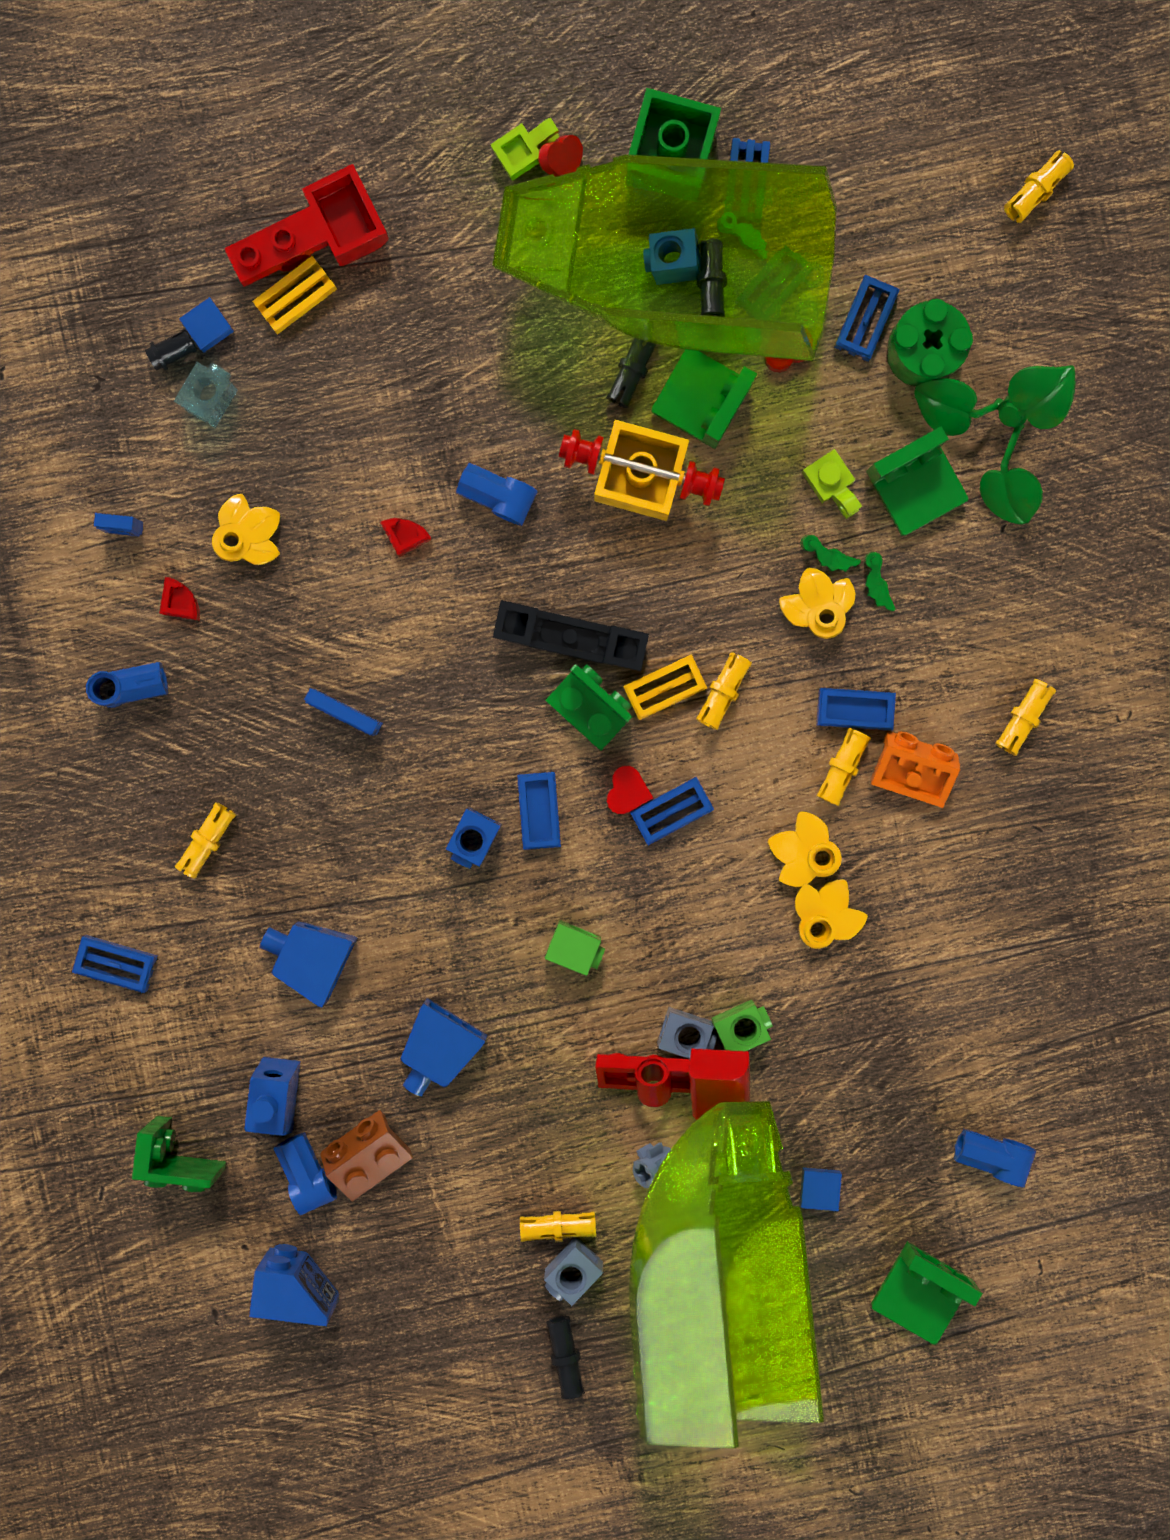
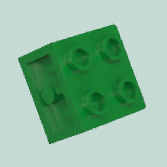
M688 346L652 406L651 412L711 448L716 449L753 385L757 373L744 366L740 374L695 348Z
M942 426L877 461L866 471L901 536L910 534L964 504L969 499L941 448L949 440Z
M575 664L570 669L571 673L545 701L595 747L602 751L633 717L628 712L632 705L617 691L609 695L601 688L600 684L603 682V679L590 666L586 664L581 669Z
M156 1116L137 1133L132 1179L144 1181L143 1184L145 1186L154 1188L165 1187L167 1184L182 1185V1189L188 1192L205 1191V1188H210L225 1171L226 1162L168 1155L173 1150L176 1136L175 1130L171 1129L172 1117Z
M907 1241L872 1300L871 1307L874 1311L931 1344L936 1345L962 1300L975 1307L983 1293L973 1279Z

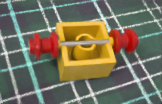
M615 420L607 450L603 449L601 453L604 437L598 435L591 442L581 439L580 430L577 429L573 430L571 436L564 434L559 452V457L565 459L564 467L570 468L575 462L586 464L588 473L594 475L598 461L599 465H602L594 494L595 502L667 521L676 487H681L682 483L680 499L685 500L690 494L702 496L703 505L710 506L712 499L717 501L720 499L725 478L718 477L719 468L714 467L709 473L697 471L696 462L690 461L686 475H684L685 471L681 470L689 444L688 439Z

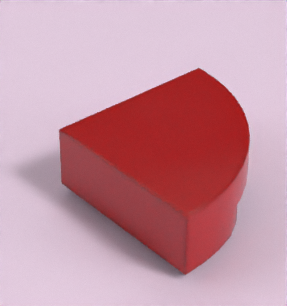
M390 518L380 522L399 557L432 540L429 533L413 521Z
M165 576L159 614L200 621V609L193 592L178 580Z

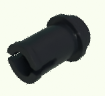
M186 329L157 344L151 342V347L145 350L156 371L161 368L166 371L168 370L167 365L197 351Z

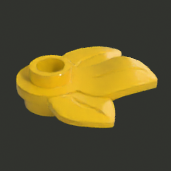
M243 494L232 496L222 505L218 513L220 527L216 529L212 536V547L219 558L230 562L244 559L254 565H263L273 561L280 555L278 548L269 540L274 535L280 522V513L277 510L269 507H254L250 509ZM229 536H233L239 542L237 545L230 547L224 543V540Z
M807 568L800 578V594L781 597L779 599L780 608L787 620L793 625L809 627L811 632L820 638H834L843 631L846 624L845 614L854 605V586L849 578L841 579L832 584L830 578L824 572L815 568ZM823 614H831L834 620L831 623L825 624L821 622L820 617Z
M798 812L795 831L780 832L768 839L773 855L785 863L780 872L779 881L786 885L802 887L804 884L810 883L816 876L828 877L833 875L841 865V852L833 842L829 841L827 825L811 813ZM820 851H825L828 854V861L824 865H818L815 861V856Z
M839 879L828 882L819 891L808 884H804L798 891L795 898V910L801 919L798 930L801 940L807 946L821 949L830 945L834 939L849 940L865 925L868 917L867 914L848 908L849 889L846 880ZM815 923L822 924V931L819 935H812L811 927Z

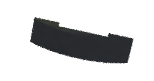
M501 600L492 638L587 661L641 671L649 634L541 611L538 608Z

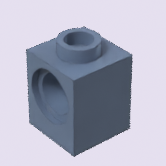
M668 1007L657 1045L658 1049L690 1059L691 1048L713 1050L717 1033L713 1032L714 1026L711 1020ZM685 1027H694L699 1031L697 1040L692 1044H684L678 1039L680 1031Z
M574 1237L545 1268L544 1281L547 1282L545 1287L554 1298L562 1301L564 1298L573 1306L603 1274V1261L578 1237ZM567 1267H575L582 1274L577 1279L569 1280L563 1277L561 1272Z

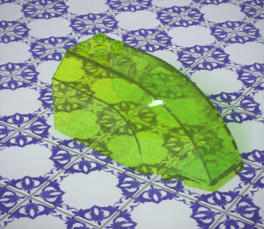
M625 154L614 157L613 162L594 167L588 164L577 167L576 172L557 177L551 174L504 187L493 267L626 335L643 341L687 350L813 361L823 335L835 259L837 204L826 166ZM695 228L700 243L702 240L710 238L723 241V272L727 274V285L724 287L725 317L700 315L701 289L697 287V280L662 285L656 284L652 273H646L643 251L650 248L649 234ZM671 252L664 257L663 262L673 263L678 260L681 254Z
M770 1101L722 1102L704 1113L678 1139L665 1157L649 1187L641 1208L632 1246L629 1300L637 1418L639 1421L640 1437L647 1445L739 1447L737 1420L824 1422L803 1217L800 1206H793L787 1186L792 1185L793 1181L790 1171L783 1172L777 1151L782 1150L783 1146Z

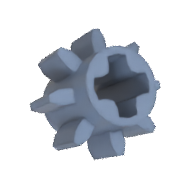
M649 1143L636 1151L639 1159L633 1162V1174L636 1181L642 1187L649 1188L651 1192L657 1189L663 1192L676 1184L673 1176L679 1173V1160L671 1148L663 1147L662 1143L654 1146Z

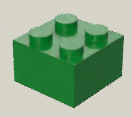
M646 88L626 161L625 179L698 199L718 127L721 108Z

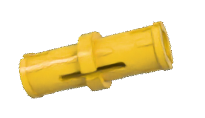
M1056 151L1041 169L1031 173L1025 179L1026 184L1004 205L1007 216L1013 221L1016 219L1017 223H1022L1041 201H1047L1053 194L1052 190L1073 170L1074 163L1071 157L1065 152L1062 154V151Z
M733 652L729 654L718 679L712 681L709 687L711 692L699 715L696 717L698 722L718 730L731 702H735L739 696L737 690L749 667L752 665L751 661L741 655L737 656Z
M1034 679L1032 686L1019 707L1012 709L1010 714L1013 717L995 743L999 748L1004 747V751L1014 756H1017L1019 753V749L1032 728L1039 726L1041 721L1038 718L1051 697L1056 693L1053 687L1049 686L1047 688L1048 684L1041 680Z
M848 728L836 757H831L829 761L831 767L816 795L817 797L836 806L840 805V801L852 776H857L859 771L857 766L871 737Z
M215 802L213 809L200 829L193 831L191 834L193 840L175 865L177 870H185L183 874L193 879L197 878L199 871L211 852L218 850L221 845L218 841L232 819L236 817L232 810L228 812L227 807Z
M554 1211L553 1215L520 1217L521 1242L555 1239L556 1243L563 1242L565 1238L596 1237L595 1212L561 1214V1211Z

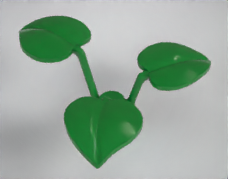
M1030 366L1023 368L1011 378L1008 396L1004 400L997 398L994 403L978 410L973 409L977 403L976 392L964 382L949 378H939L918 384L914 391L915 398L923 418L933 430L942 426L947 436L961 435L969 429L971 417L979 418L994 410H998L1000 421L1004 425L1014 428L1000 465L1001 471L989 470L984 473L980 481V493L986 506L996 516L1011 523L1028 524L1041 506L1043 499L1042 487L1037 477L1031 472L1022 468L1009 470V461L1027 419L1031 425L1038 429H1050L1059 425L1066 418L1075 394L1074 366Z

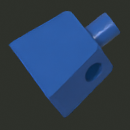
M297 922L292 926L289 935L269 927L263 936L259 948L278 956L271 972L276 978L322 1008L328 1003L358 938L305 922Z
M427 998L419 1010L400 1058L404 1064L412 1068L403 1086L411 1093L420 1097L423 1096L431 1081L446 1088L483 1046L487 1034Z
M263 1057L250 1079L244 1127L246 1132L279 1136L292 1133L301 1061ZM269 1074H278V1075H281V1076H280V1077H269Z

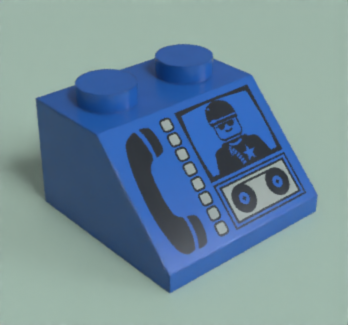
M279 1244L274 1248L270 1247L255 1269L249 1317L327 1327L339 1301V1292L307 1252L297 1251V1247L293 1245Z

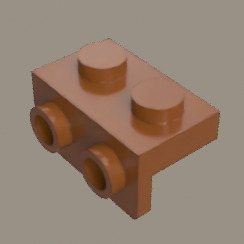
M381 1110L363 1119L355 1128L338 1140L331 1142L320 1153L326 1177L352 1202L413 1158L410 1148L391 1130L386 1116Z

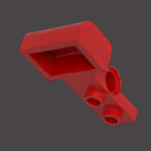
M353 164L302 188L310 205L309 207L224 248L244 287L278 270L283 272L294 270L310 258L312 253L327 246H330L339 266H345L378 250L386 244L389 239L387 232Z
M691 1048L690 1059L664 1058L659 1055L642 1057L626 1056L621 1053L597 1054L595 1068L598 1088L637 1090L639 1100L648 1107H660L669 1101L672 1092L691 1093L692 1116L696 1120L736 1122L743 1119L749 1111L750 1058L748 1051ZM658 1081V1083L650 1084L648 1082Z

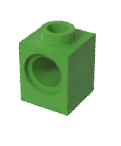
M559 920L545 954V959L587 976L591 967L598 969L605 948L599 946L601 936Z
M752 999L711 1018L725 1050L748 1051L771 1040L767 1029L773 1027L764 1006L757 1008ZM743 1018L751 1019L754 1022L752 1032L746 1036H740L734 1032L735 1024Z

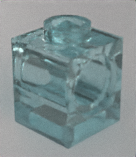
M196 362L174 402L183 410L216 428L238 389L229 381L232 375L221 367L211 363L209 368ZM209 384L216 385L215 395L209 400H201L200 394L202 389Z

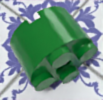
M941 299L921 302L907 310L891 331L888 340V364L895 376L911 386H917L920 383L939 378H950L965 362L973 343V334L966 318L958 309ZM930 341L934 346L926 349L923 343Z

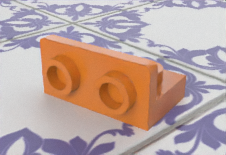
M887 731L884 737L885 746L872 774L871 785L943 808L960 772L958 754L944 744L935 743L930 745L919 741L917 737L907 732L894 733Z

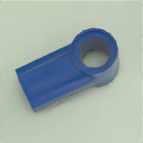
M468 463L464 469L456 490V494L491 509V512L496 516L519 526L523 525L538 492L535 488L511 477L502 478L471 463Z
M156 662L112 672L99 671L88 679L86 693L93 703L107 708H116L124 703L168 695V682L162 663ZM112 680L115 684V693L111 698L104 700L100 695V687L105 681Z
M963 1128L955 1144L954 1160L958 1163L992 1173L993 1177L1005 1183L1023 1188L1025 1187L1036 1150L1011 1139L1003 1138V1141Z
M305 1132L294 1135L274 1147V1151L289 1181V1196L298 1214H306L337 1199L335 1185L326 1177L324 1168H321Z

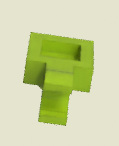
M551 118L543 121L529 133L521 123L490 145L506 173L514 181L539 164L538 156L542 145L555 142L559 137V130Z
M835 449L803 469V476L822 504L832 498L846 519L857 513L862 507L857 497L847 488L855 482V478Z

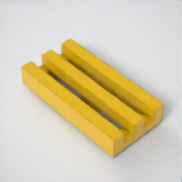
M311 256L252 302L278 335L335 292L337 288L316 259ZM312 271L315 272L302 283H300L297 287H295L293 290H291L289 293H287L285 296H283L281 299H279L277 302L271 305L269 308H266L267 305H269L271 302H273L275 299L281 296L284 292H286L288 289H290L292 286H294L296 283H298ZM318 282H323L324 285L277 321L275 320L274 316L300 298Z
M692 654L623 686L638 720L708 689ZM686 665L689 666L691 672L636 697L635 689ZM695 679L696 686L645 710L642 709L640 703Z

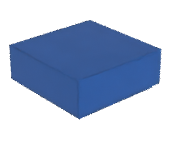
M210 297L179 318L203 353L234 332Z
M95 513L94 527L102 532L140 537L143 532L144 522L134 517Z
M803 1167L800 1207L839 1211L842 1178L840 1170Z

